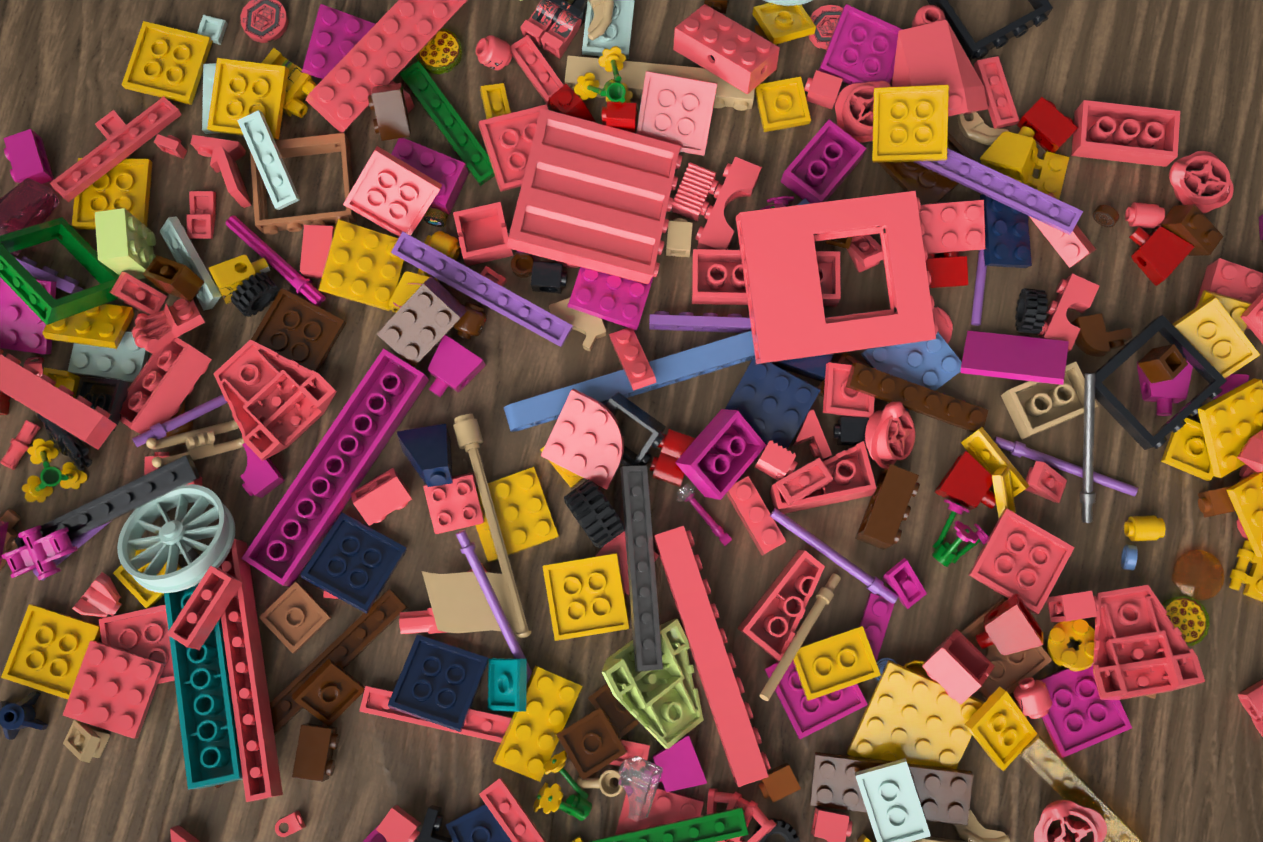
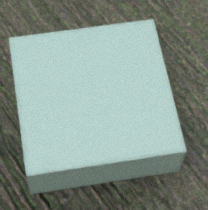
M203 15L197 34L210 37L213 41L212 43L221 45L228 23L223 19Z

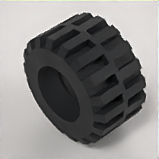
M588 479L564 496L566 506L596 547H603L625 531L620 517L593 481Z

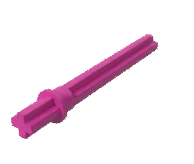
M232 215L226 220L225 224L289 281L296 289L298 295L303 294L314 305L320 306L326 297L312 285L311 279H306L236 216Z

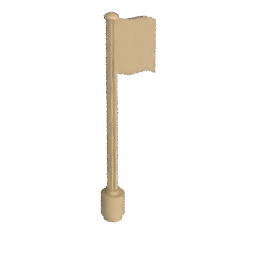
M473 414L461 415L454 419V431L459 448L465 449V452L469 453L502 574L485 573L513 632L519 633L517 635L519 638H526L531 634V631L528 630L478 451L480 448L479 444L483 443L478 420L474 419ZM422 571L436 626L439 631L450 633L501 631L474 572L436 574Z

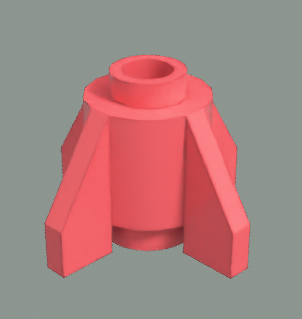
M102 572L72 609L81 615L104 618L108 614L113 616L122 605L118 602L121 596L111 578Z

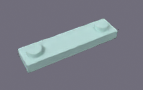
M258 110L237 120L275 209L280 210L299 201V196L263 113Z
M177 216L168 217L160 233L176 262L186 265L205 282L199 289L196 297L203 310L212 309L221 297L219 288L212 280Z

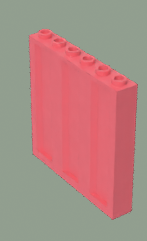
M541 108L506 248L649 284L652 276L656 277L660 263H657L656 259L657 255H661L664 247L661 235L666 233L669 219H665L666 212L671 211L673 198L670 197L671 190H675L678 177L674 176L675 169L679 170L682 156L679 155L680 146Z

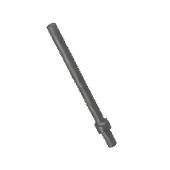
M1085 373L1083 489L1080 492L1082 522L1092 523L1093 504L1096 493L1093 492L1095 373Z

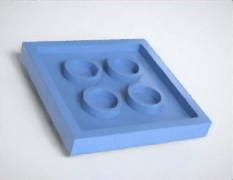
M937 332L936 339L872 348L865 350L861 354L871 368H876V370L934 391L961 372V360L939 332Z

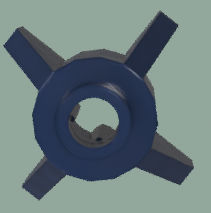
M32 691L18 703L0 702V725L3 727L5 738L13 740L20 729L27 727L39 730L47 728L48 724L35 719L36 712L32 706L35 705L41 693Z

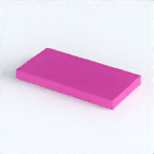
M967 331L961 373L1063 385L1069 341Z

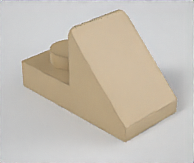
M74 719L63 744L80 761L90 763L92 757H101L110 735Z

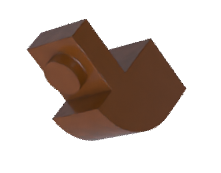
M1102 313L1078 317L1071 322L1072 325L1080 328L1075 340L1076 345L1081 351L1090 356L1102 357L1109 353L1111 349L1125 346V342L1133 338L1131 328L1106 332Z

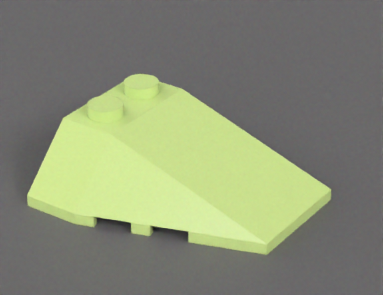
M673 619L660 625L662 670L635 672L633 640L608 657L602 670V674L613 696L665 749L672 747L704 720L698 688H694L692 673H694L693 664L690 665L687 652V649H690L689 642L678 619Z

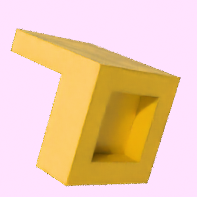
M44 367L43 374L57 382L55 387L65 386L74 392L72 397L76 398L81 377L68 371Z

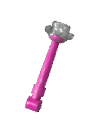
M687 483L677 492L679 497L676 501H689L710 526L716 537H719V541L726 546L732 541V538L727 533H724L723 528L713 520L694 498L696 486L692 485L690 487Z

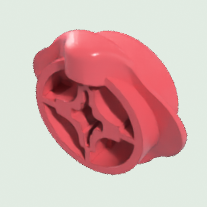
M886 81L854 83L846 86L839 93L835 101L837 126L859 143L873 141L874 88L892 86ZM868 109H870L868 113H866L864 116H862V114H863L864 112H866Z
M1197 151L1189 156L1180 158L1175 161L1170 169V183L1173 186L1177 199L1182 205L1195 204L1205 214L1226 205L1233 196L1234 187L1230 179L1229 170L1211 152ZM1191 169H1201L1200 171H1194V170H1192L1191 172L1188 171V170H1191ZM1212 193H1215V195L1213 196H1201L1202 194L1211 195Z
M892 401L885 406L884 410L874 412L866 425V446L870 457L880 468H885L889 464L894 465L897 460L906 459L914 446V423L909 412L904 408L902 402Z
M1057 800L1048 804L1042 811L1040 821L1034 831V842H1080L1081 838L1087 836V832L1093 831L1089 842H1102L1107 833V825L1102 815L1094 809L1080 806L1069 800ZM1068 816H1078L1084 819L1085 822L1083 820L1073 821ZM1059 819L1060 827L1055 829L1054 833L1048 835L1047 832L1050 824ZM1065 824L1067 825L1068 830L1070 829V831L1075 834V841L1069 833H1066Z

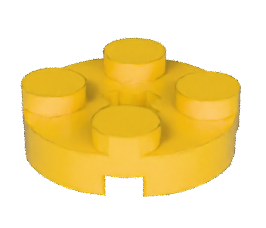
M1083 619L1057 623L1051 629L1048 636L1047 651L1049 656L1057 665L1070 668L1069 670L1071 671L1088 669L1094 663L1095 630ZM1070 640L1080 643L1078 646L1079 650L1075 651L1073 647L1068 648L1067 645L1070 643Z

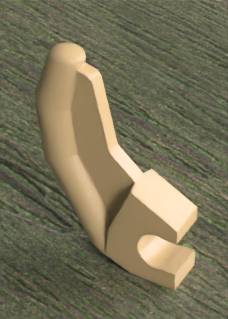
M588 0L594 12V18L588 28L590 40H595L603 35L611 24L614 8L613 0Z
M977 112L970 115L971 121H966L963 114L957 117L959 128L964 136L986 146L992 145L1002 132H1009L1008 129L990 128L984 123V120Z
M970 809L968 825L953 824L958 836L967 842H1010L1009 836L1005 835L1003 831L984 828Z

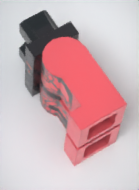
M541 0L529 20H525L521 26L523 37L528 35L534 44L539 47L542 46L544 50L561 59L579 28L584 23L583 15L587 9L586 0H574L572 4H569L566 0Z

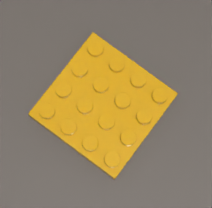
M888 660L850 743L847 754L853 757L897 761L906 758L907 763L957 769L972 736L964 724L985 702L970 696L960 705L956 700L947 695L945 689L937 681Z

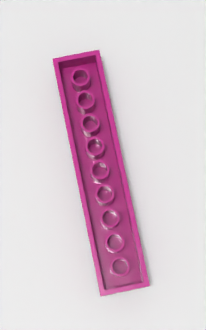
M383 348L241 559L281 585L287 587L293 585L350 500V494L358 488L428 383L429 379L424 373Z

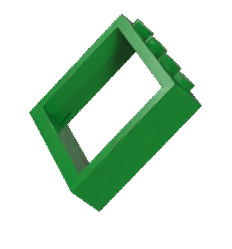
M63 217L0 235V277L46 325L119 299L110 292L120 275L98 260V253ZM57 239L100 284L55 300L17 261L11 252Z

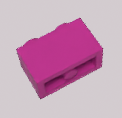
M32 129L3 138L6 145L4 153L11 162L12 169H10V173L16 183H20L26 189L54 180L42 138Z

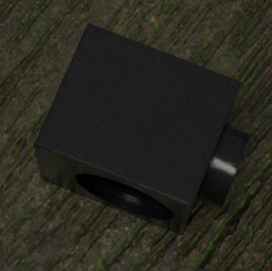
M533 261L532 291L561 294L562 286L566 287L567 272H564L563 265Z
M841 417L833 427V437L837 438V445L856 446V444L864 441L866 446L865 431L869 418Z

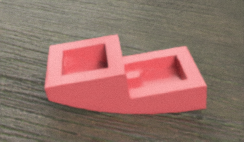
M189 191L190 214H187V235L189 239H213L216 216V192Z

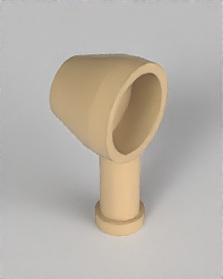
M607 770L600 778H585L582 780L581 777H578L577 784L582 790L584 788H600L604 795L614 797L624 790L625 778L617 770ZM614 778H617L619 781L617 787L613 784Z

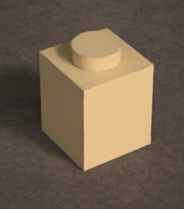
M681 218L669 221L666 256L690 257L693 222H688L686 219Z

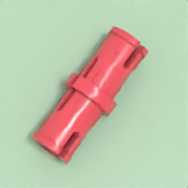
M26 420L16 438L11 439L10 443L12 444L0 463L15 470L41 427Z

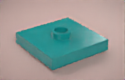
M489 658L488 710L525 712L527 659Z

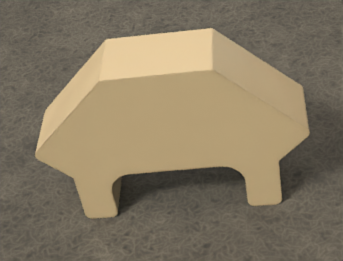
M570 298L549 305L551 314L573 325L572 329L586 335L583 342L585 350L591 351L596 339L606 336V329L602 319L567 307Z

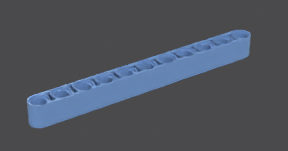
M752 331L650 361L649 364L657 383L634 391L623 369L509 404L504 407L510 431H520L558 419L573 388L605 405L618 392L628 398L750 361L755 355Z

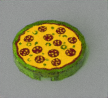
M442 28L416 55L417 61L429 73H448L461 61V43L453 32Z
M1177 596L1163 602L1162 605L1167 611L1166 615L1174 627H1178L1182 633L1181 637L1188 646H1194L1205 638L1210 626L1209 615L1199 601L1188 596Z

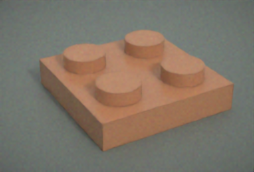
M295 582L259 616L262 622L293 654L305 645L332 618L299 582Z

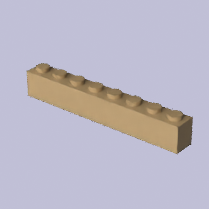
M567 56L565 84L573 91L574 86L578 83L577 78L580 75L584 76L587 72L595 75V79L599 81L600 85L598 88L600 89L604 88L607 81L614 79L613 70L607 72L605 67L599 65V58ZM624 61L623 69L618 71L622 78L621 83H625L628 86V91L633 93L632 98L642 100L646 71L717 83L713 108L734 107L736 110L744 111L752 109L755 88L749 94H746L704 68ZM597 94L596 97L604 98L606 96H601L600 94Z

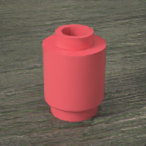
M1134 202L1125 212V220L1128 221L1131 227L1140 226L1141 228L1154 229L1155 227H1161L1160 224L1165 219V209L1157 204Z

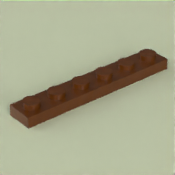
M857 362L852 364L846 385L847 388L889 403L892 401L902 402L906 409L973 433L981 427L984 428L988 414L987 409Z

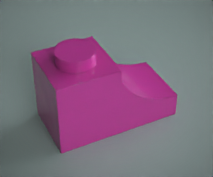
M243 443L242 445L247 454V467L240 476L245 482L242 486L250 496L254 495L263 498L283 483L285 479L269 458L262 461L246 443Z

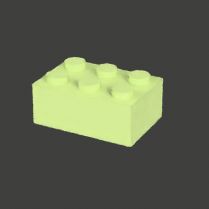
M125 208L95 212L98 260L118 275L121 272H126L136 279L146 278L143 273L156 257L153 251V246L156 245L154 233Z

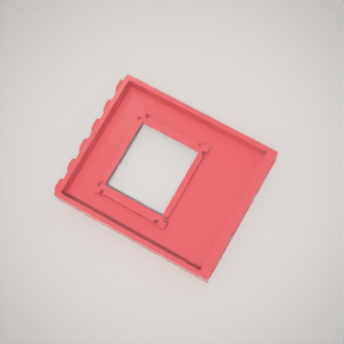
M916 191L740 212L736 216L756 364L936 339L938 326L936 320L933 319L934 299L930 295L929 290L931 276L926 269L925 261H927L928 254L926 247L923 246L924 226L919 218L921 203L920 199L916 197ZM880 233L890 309L825 318L815 241Z

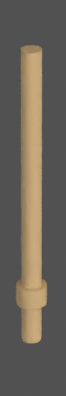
M833 573L825 587L820 588L816 595V602L759 696L763 700L769 701L823 608L831 602L834 596L833 591L841 580L839 575Z

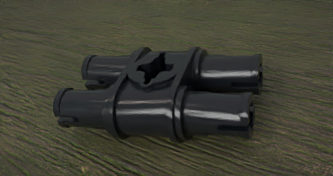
M37 414L38 418L44 423L49 438L59 447L62 455L69 456L79 471L85 469L83 463L87 468L92 464V460L87 456L89 449L81 439Z

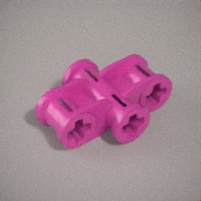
M41 525L19 533L18 536L23 538L25 546L1 555L3 559H6L12 571L11 578L34 570V568L39 573L38 580L60 572L61 569L56 567L54 560L78 550L77 547L72 545L67 534L69 531L68 527L48 534L45 537L40 532L42 529Z

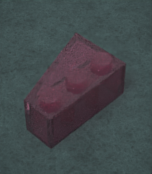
M27 178L0 198V235L44 223L59 204L54 190ZM22 249L11 253L18 256Z

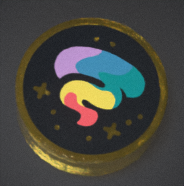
M428 208L422 219L431 226L445 227L448 216L439 209Z

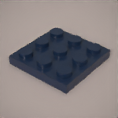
M754 355L725 409L738 410L766 445L769 441L773 440L774 444L778 443V446L782 445L783 449H788L821 389L771 362L756 364Z
M341 513L300 575L306 581L367 614L405 555L407 548L350 516Z
M417 634L389 700L388 707L461 732L489 660L487 657Z

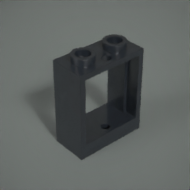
M618 392L609 399L605 406L614 416L619 409L653 433L639 455L624 446L621 463L625 466H645L652 457L649 454L652 447L657 448L665 436L662 435V432L666 426Z

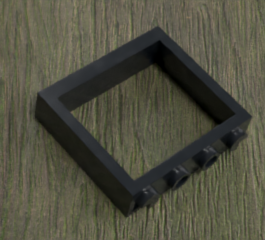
M927 0L930 5H935L944 12L945 20L948 21L970 61L974 58H983L994 47L996 49L1003 47L1014 36L1016 38L1021 37L1034 25L1039 27L1042 22L1048 20L1047 16L1053 9L1048 0H1028L1034 11L975 43L948 0Z
M1160 315L1095 372V399L1144 450L1153 447L1158 449L1168 440L1165 436L1171 431L1175 433L1186 424L1184 419L1190 414L1191 416L1196 415L1198 408L1203 406L1202 403L1207 398L1211 400L1222 392L1221 386L1227 380L1163 315ZM1159 331L1170 344H1175L1182 356L1209 385L1158 431L1151 435L1102 382Z

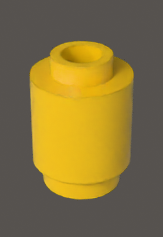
M1155 515L1130 516L1127 522L1124 523V533L1131 541H1154L1165 536V522L1162 518H1157Z

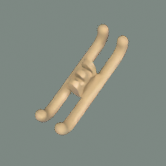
M235 420L159 440L148 438L146 445L150 449H161L186 443L188 452L165 458L154 457L152 459L153 466L161 468L185 455H190L192 460H197L242 448V444L245 442L241 437L214 445V435L239 428Z

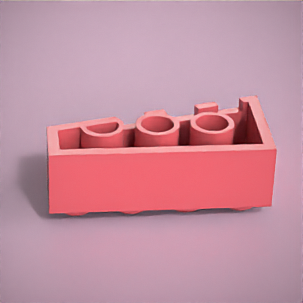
M864 441L836 454L832 458L822 461L833 480L788 506L776 485L773 484L770 494L774 509L776 508L783 514L872 496L877 487Z
M798 550L737 629L780 662L794 638L795 630L806 611V605L813 595L825 566L806 550Z

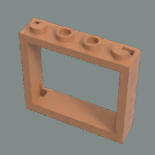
M345 133L275 140L282 158L341 152L346 200L353 188L350 141ZM250 151L255 226L262 233L273 235L283 230L299 232L304 228V225H336L338 219L348 223L356 222V212L346 207V211L268 219L266 186Z

